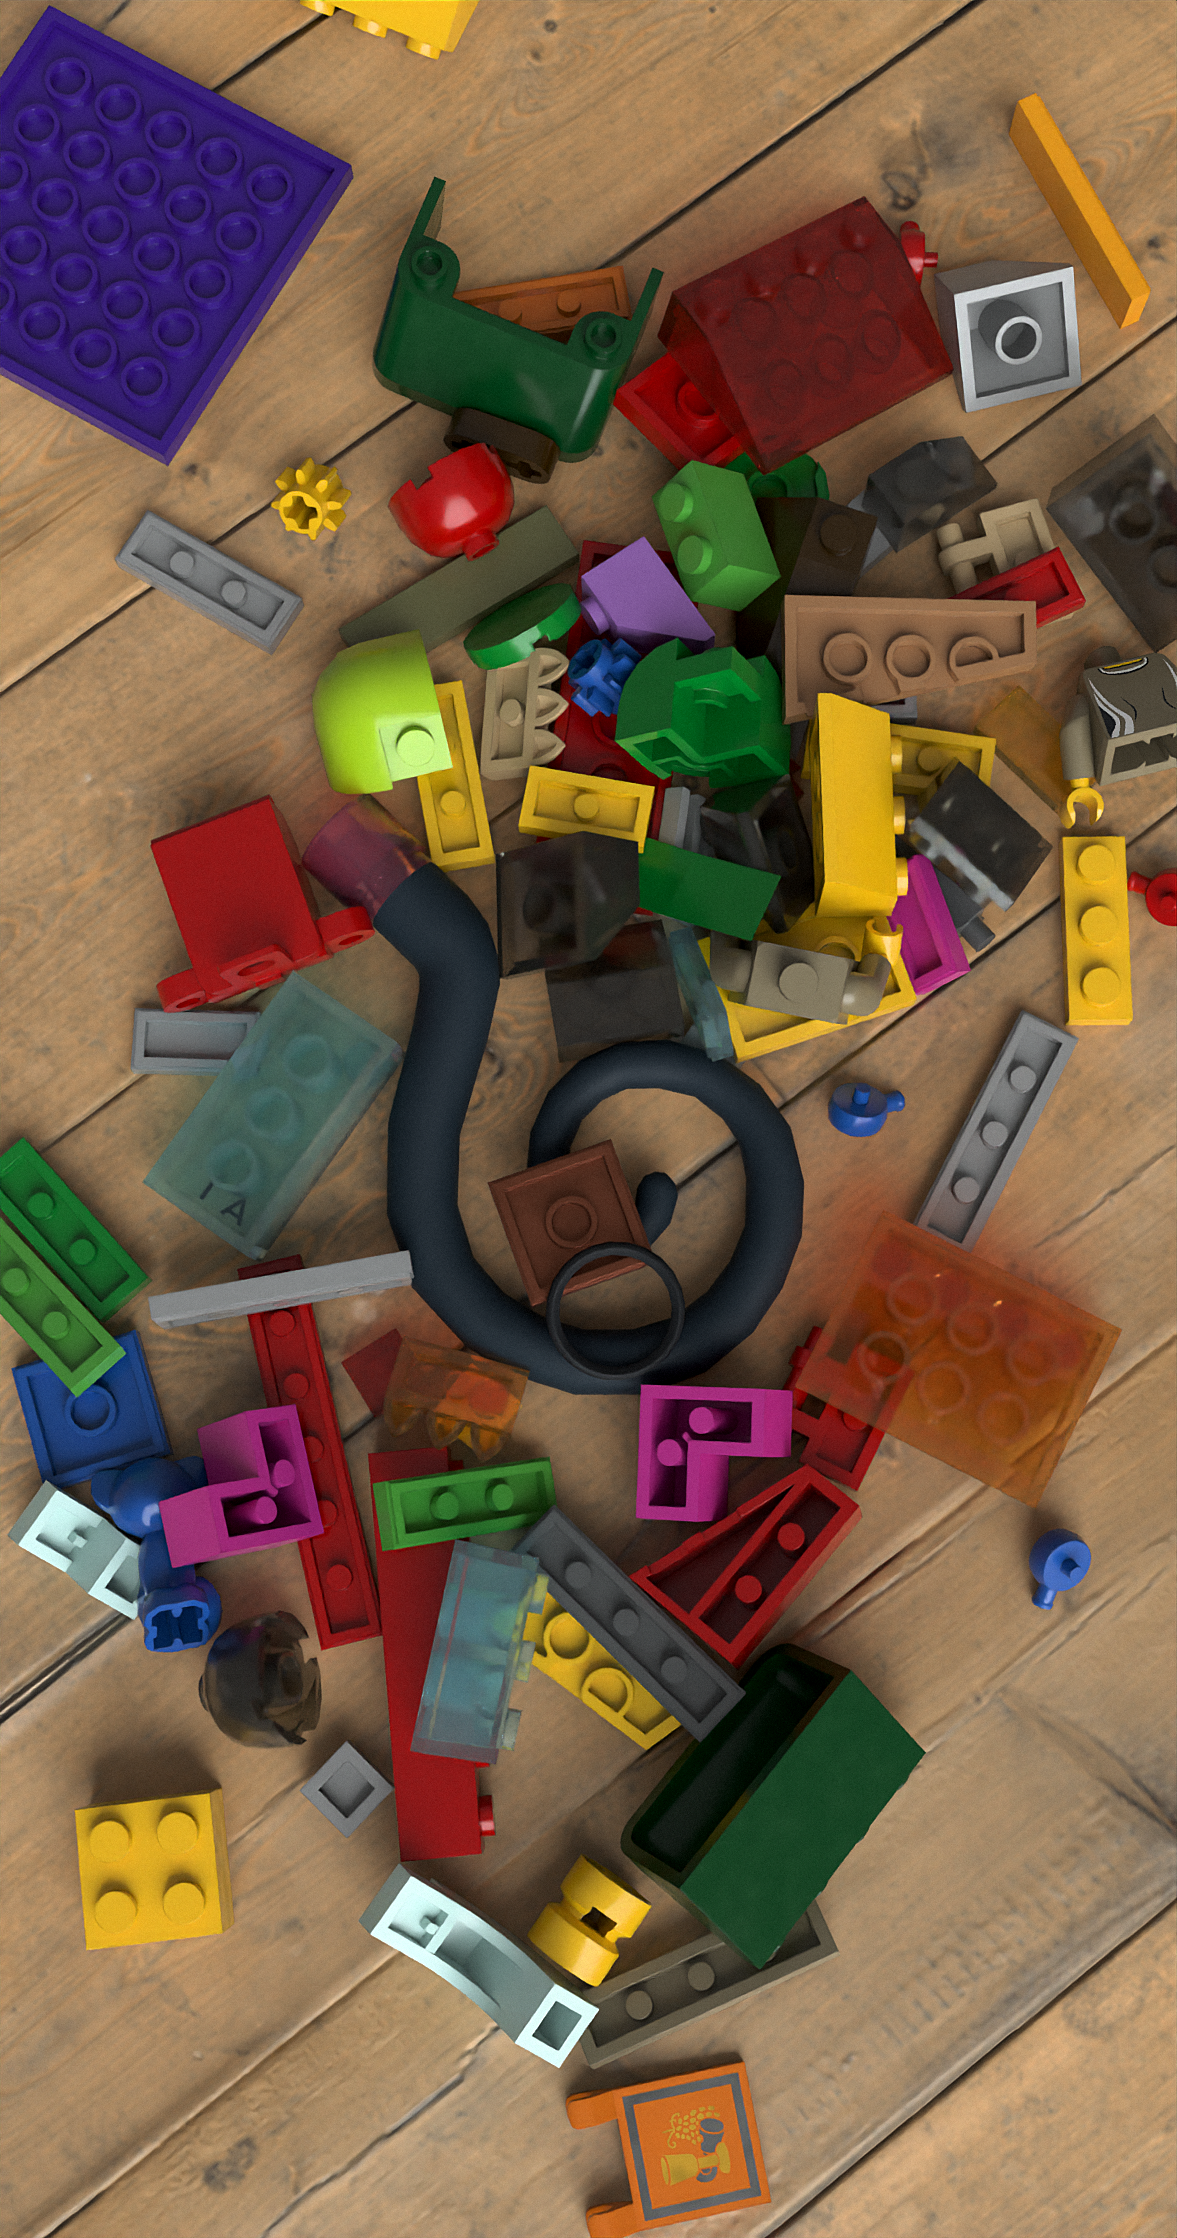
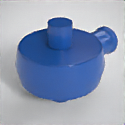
M846 1083L837 1087L829 1099L828 1117L831 1124L842 1133L853 1137H867L881 1130L889 1112L902 1111L905 1107V1099L898 1090L882 1094L878 1089L867 1083Z
M1058 1528L1048 1531L1036 1541L1029 1555L1030 1571L1039 1583L1031 1599L1034 1605L1050 1610L1058 1591L1068 1590L1084 1578L1090 1566L1091 1553L1081 1536L1067 1529Z

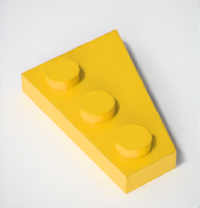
M537 1581L477 1622L645 1750L682 1725Z

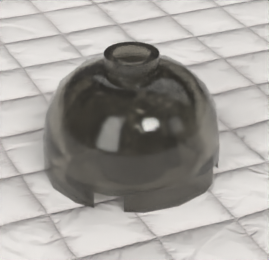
M279 1610L241 1620L219 1635L208 1653L203 1674L199 1680V1698L204 1709L209 1712L213 1722L232 1742L255 1749H281L302 1745L307 1741L301 1737L303 1732L316 1729L320 1718L322 1702L320 1669L317 1657L310 1658L305 1663L303 1649L298 1640L307 1639L309 1635L305 1627L292 1613Z

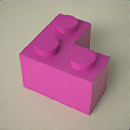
M641 1384L636 1518L692 1522L721 1521L726 1518L729 1455L791 1457L793 1391Z
M296 1404L245 1411L198 1428L197 1432L209 1485L158 1502L172 1568L277 1548L323 1534V1525Z

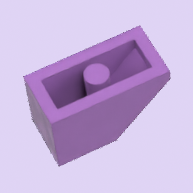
M644 536L581 576L582 601L579 603L582 609L581 614L596 635L605 632L613 644L619 638H622L634 650L649 654L656 647L676 638L695 655L714 648L715 633Z

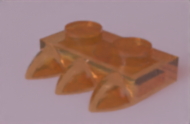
M404 1336L384 1398L383 1409L387 1428L391 1436L396 1438L412 1428L422 1414L427 1415L430 1439L435 1449L440 1450L452 1443L461 1434L465 1426L470 1427L473 1450L481 1463L495 1456L504 1447L508 1439L512 1438L529 1381L530 1371Z

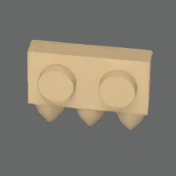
M535 648L536 651L530 653L531 656L502 668L487 670L479 774L492 781L527 777L530 765L545 768L546 764L553 761L566 747L565 743L558 736L548 731L549 723L556 720L569 705L561 695L551 691V683L559 679L568 670L570 660L559 651L551 648Z

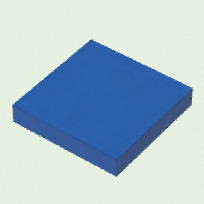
M132 1330L113 1336L127 1354L79 1397H76L42 1359L11 1368L43 1484L47 1480L63 1490L92 1481V1476L99 1471L124 1470L142 1458L156 1457L162 1459L174 1455L139 1331Z

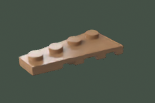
M784 595L781 603L782 725L812 719L818 693H832L866 706H872L1030 671L1037 663L1036 601Z

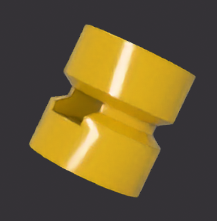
M581 1853L560 1884L564 1898L561 1902L547 1903L527 1933V1937L541 1951L567 1971L586 1983L598 1987L619 1956L615 1942L619 1937H632L652 1907V1904L619 1876ZM592 1907L600 1911L596 1924L584 1916L590 1912Z

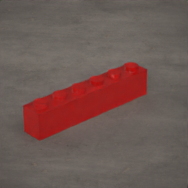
M448 1446L368 1453L400 1861L407 1862L482 1854L485 1849L484 1837L496 1836L493 1795L481 1796L478 1768L490 1767L487 1727H475L473 1700L484 1699V1684L481 1659L469 1660L467 1633L478 1632L475 1592L463 1593L461 1566L472 1565L471 1537L382 1551L373 1483L465 1469L464 1461H452L451 1449Z

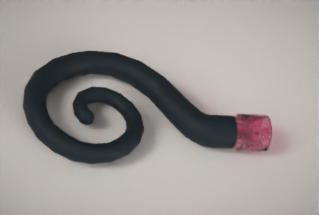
M363 794L356 797L333 815L317 832L302 856L301 866L346 909L356 906L366 907L373 927L416 968L419 974V993L413 1026L388 1121L387 1216L399 1251L409 1250L414 1272V1278H412L411 1283L412 1288L470 1350L514 1376L574 1395H640L641 1384L673 1385L706 1372L755 1331L782 1290L800 1243L803 1226L804 1179L790 1125L762 1086L720 1054L668 1039L616 1043L579 1060L548 1091L530 1131L527 1168L570 1154L571 1145L582 1120L602 1100L625 1089L659 1088L696 1097L721 1117L739 1142L746 1174L745 1226L731 1260L708 1291L685 1308L684 1326L679 1341L670 1355L651 1371L639 1377L626 1380H602L586 1375L570 1365L557 1351L549 1335L546 1317L505 1294L473 1257L458 1208L460 1133L488 1040L500 986L498 954L489 924L469 896L425 855L426 846L372 794ZM656 1171L642 1178L637 1187L635 1206L650 1247L671 1223L678 1199L677 1188L672 1179L666 1173ZM671 1318L635 1329H581L561 1322V1326L569 1344L578 1354L596 1364L621 1367L635 1364L648 1357L657 1349L667 1334Z

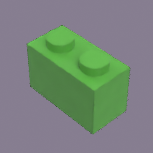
M691 460L652 496L684 591L691 601L741 611L781 577L744 474Z

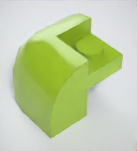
M419 629L361 642L336 653L335 659L321 672L312 694L314 729L328 783L335 792L370 794L392 790V782L453 768L435 687Z

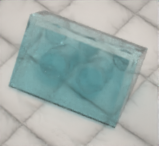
M455 1539L410 1751L491 1764L498 1762L501 1749L514 1751L522 1710L510 1708L515 1680L528 1683L536 1642L524 1640L529 1612L542 1615L550 1580L549 1574L538 1572L540 1558Z

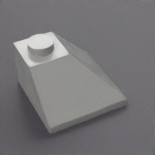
M991 260L934 274L940 335L961 406L965 413L1082 385L1074 271L1070 263Z

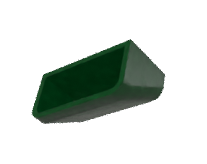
M790 1643L774 1646L756 1660L738 1683L746 1694L701 1742L696 1738L692 1740L629 1819L620 1839L622 1852L644 1874L737 1955L759 1970L770 1956L781 1947L789 1931L812 1901L823 1892L828 1880L854 1846L865 1837L870 1825L896 1791L907 1782L910 1773L926 1753L852 1670Z

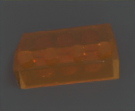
M883 1210L878 1216L848 1275L795 1387L999 1492L1036 1509L1122 1329Z

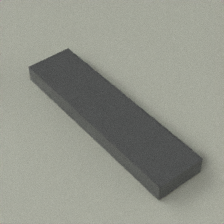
M555 1505L508 1551L699 1742L709 1734L746 1694Z

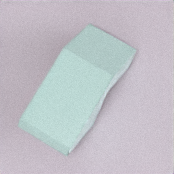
M46 1480L7 1535L20 1547L67 1573L91 1596L135 1620L138 1615L137 1595L140 1587L137 1557L141 1542L121 1531L115 1523L94 1508Z

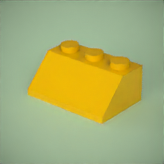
M818 693L809 732L815 918L891 916L898 896L907 895L908 889L906 857H896L895 834H904L905 830L904 797L893 796L892 774H901L902 771L901 735L890 736L889 713L832 693Z

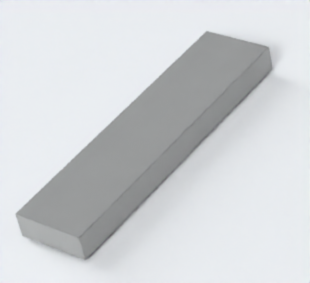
M1024 1010L1020 1012L909 1229L908 1236L963 1264L967 1262L1079 1040L1078 1037Z
M406 1250L150 1296L148 1300L151 1320L165 1330L409 1286L412 1283V1278H414L410 1252Z

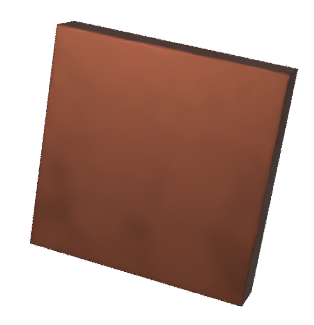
M611 1139L488 1182L532 1308L547 1302L552 1281L561 1267L576 1253L592 1245L610 1241L629 1242L652 1251ZM621 1255L596 1258L583 1265L572 1275L564 1288L562 1297L639 1270L648 1265L641 1260Z

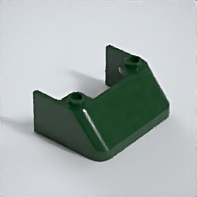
M434 176L399 258L377 333L372 357V368L376 379L386 389L450 416H453L458 408H470L539 432L559 446L561 450L559 461L576 463L589 458L598 447L614 407L613 401L616 391L624 383L649 322L664 272L652 268L631 321L610 312L597 311L589 313L577 322L567 345L453 298L460 278L459 260L450 247L436 240L441 229L446 181Z

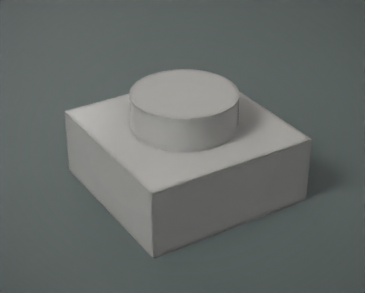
M347 1740L299 1791L348 1838L391 1793L395 1786L350 1740Z

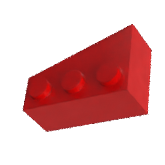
M808 1463L736 1508L737 1511L702 1533L699 1531L683 1541V1545L649 1566L645 1565L628 1576L637 1586L737 1670L745 1663L862 1518L860 1506Z

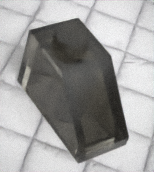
M963 436L919 442L868 476L861 506L866 513L878 517L877 528L894 551L898 553L995 490L998 483Z

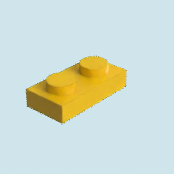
M530 765L518 824L519 833L643 854L655 787Z

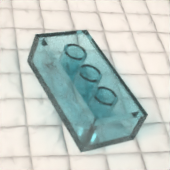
M292 971L142 1183L246 1256L261 1262L404 1060L406 1053L395 1040Z

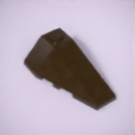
M757 497L755 507L781 577L743 610L737 611L736 650L746 660L765 655L775 669L782 685L781 603L784 595L853 597L873 541L878 521L877 516L819 497ZM809 720L790 724L791 748L789 767H794Z

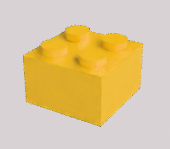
M222 1787L93 1803L75 1810L86 1951L222 1934L235 1924Z

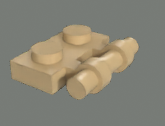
M1038 498L980 513L976 525L981 538L965 542L960 525L957 523L945 525L936 532L942 552L938 555V560L943 575L951 577L956 594L979 584L974 571V567L989 562L993 576H996L1055 548ZM1074 612L1066 616H1063L1049 624L1072 618Z

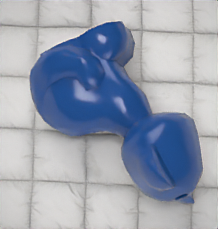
M198 1456L186 1457L174 1462L156 1457H146L131 1464L124 1470H104L92 1476L91 1495L95 1504L101 1510L111 1515L121 1531L128 1535L142 1538L137 1557L140 1580L137 1595V1613L144 1628L143 1638L145 1646L153 1652H178L205 1645L216 1633L221 1623L223 1613L221 1600L212 1583L202 1576H196L194 1564L172 1568L158 1504L160 1501L209 1485L204 1460Z

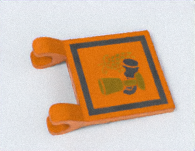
M743 2060L613 2088L577 2092L566 2097L567 2117L571 2126L575 2129H585L617 2119L632 2201L610 2202L590 2206L586 2210L585 2217L591 2238H624L640 2231L771 2203L750 2087Z

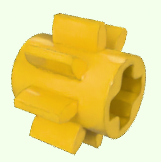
M307 457L297 471L287 466L277 478L275 483L281 491L271 502V507L279 510L280 517L285 523L287 531L293 530L297 533L308 534L311 540H316L325 527L335 532L347 517L341 508L352 494L350 490L343 488L341 479L337 475L338 469L335 466L329 468L324 465H315L312 458Z

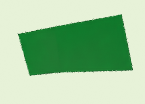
M646 837L643 854H634L614 899L670 918L752 941L781 876L697 854Z

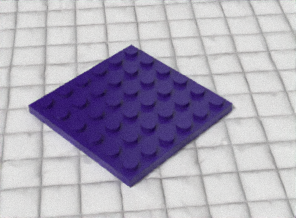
M49 5L0 77V375L169 466L353 180L351 164Z

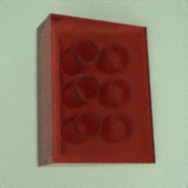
M865 196L672 291L657 335L661 343L763 476L951 376L954 370L901 241Z

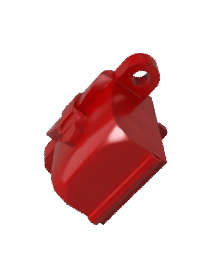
M270 794L151 840L150 847L193 967L172 975L156 985V990L165 1013L189 1010L207 1002L215 1004L256 987L264 990L289 980L290 974L334 958V953L360 944L375 934L367 908L364 906L343 909L321 917L292 832L283 814L275 806Z

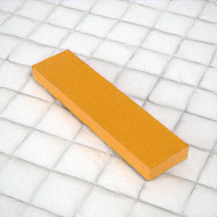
M1034 93L1017 101L1009 131L1011 140L1119 329L1138 322L1151 292L1150 286L1041 97Z

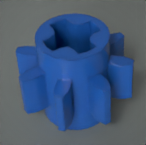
M606 638L602 639V641L595 639L587 642L574 654L568 666V676L570 678L568 684L575 689L570 699L590 716H594L598 711H601L607 717L611 713L617 715L624 684L642 656L622 638H619L614 644L610 643Z

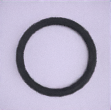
M605 1242L592 1245L576 1253L561 1267L552 1281L547 1296L546 1321L549 1335L557 1351L570 1365L579 1371L602 1380H626L639 1377L656 1368L670 1355L679 1341L684 1326L685 1301L682 1287L674 1271L660 1256L645 1247L629 1242ZM609 1255L632 1257L641 1260L653 1268L667 1287L672 1305L671 1322L667 1334L659 1347L648 1357L635 1364L621 1367L596 1364L578 1354L569 1344L563 1333L559 1317L560 1300L564 1288L572 1275L583 1265L596 1258Z

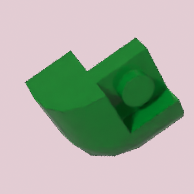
M676 638L656 647L636 665L625 682L618 705L615 741L648 771L664 780L670 777L672 771L688 776L709 777L708 783L711 789L736 786L789 774L790 724L782 725V685L775 669L765 655L746 660L733 646L710 648L702 654L695 655Z

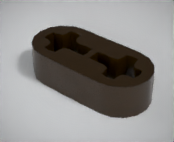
M458 408L455 410L443 439L445 445L452 452L477 443H485L489 449L493 444L506 465L510 476L535 484L549 482L561 454L559 446L547 436L470 408Z

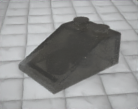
M1153 414L1054 486L1051 490L1046 510L1154 653H1157L1177 639V444Z

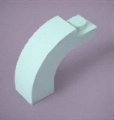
M400 1863L358 1920L372 1936L428 1967L455 1986L488 2014L514 2043L558 2068L599 2011L563 1974L493 1918L437 1880L431 1878L428 1881Z

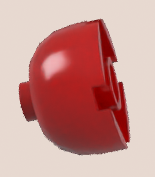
M477 443L462 448L439 459L427 467L431 476L421 484L420 488L416 489L410 479L389 500L387 507L399 528L412 544L430 556L451 558L464 553L468 561H474L483 557L499 545L500 542L495 534L508 523L515 504L514 485L508 469L495 446L492 444L488 449L485 443Z

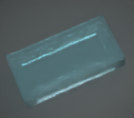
M691 926L669 932L668 942L675 978L707 1057L711 1058L713 1062L734 1056L727 1011L715 982L711 979L709 968Z

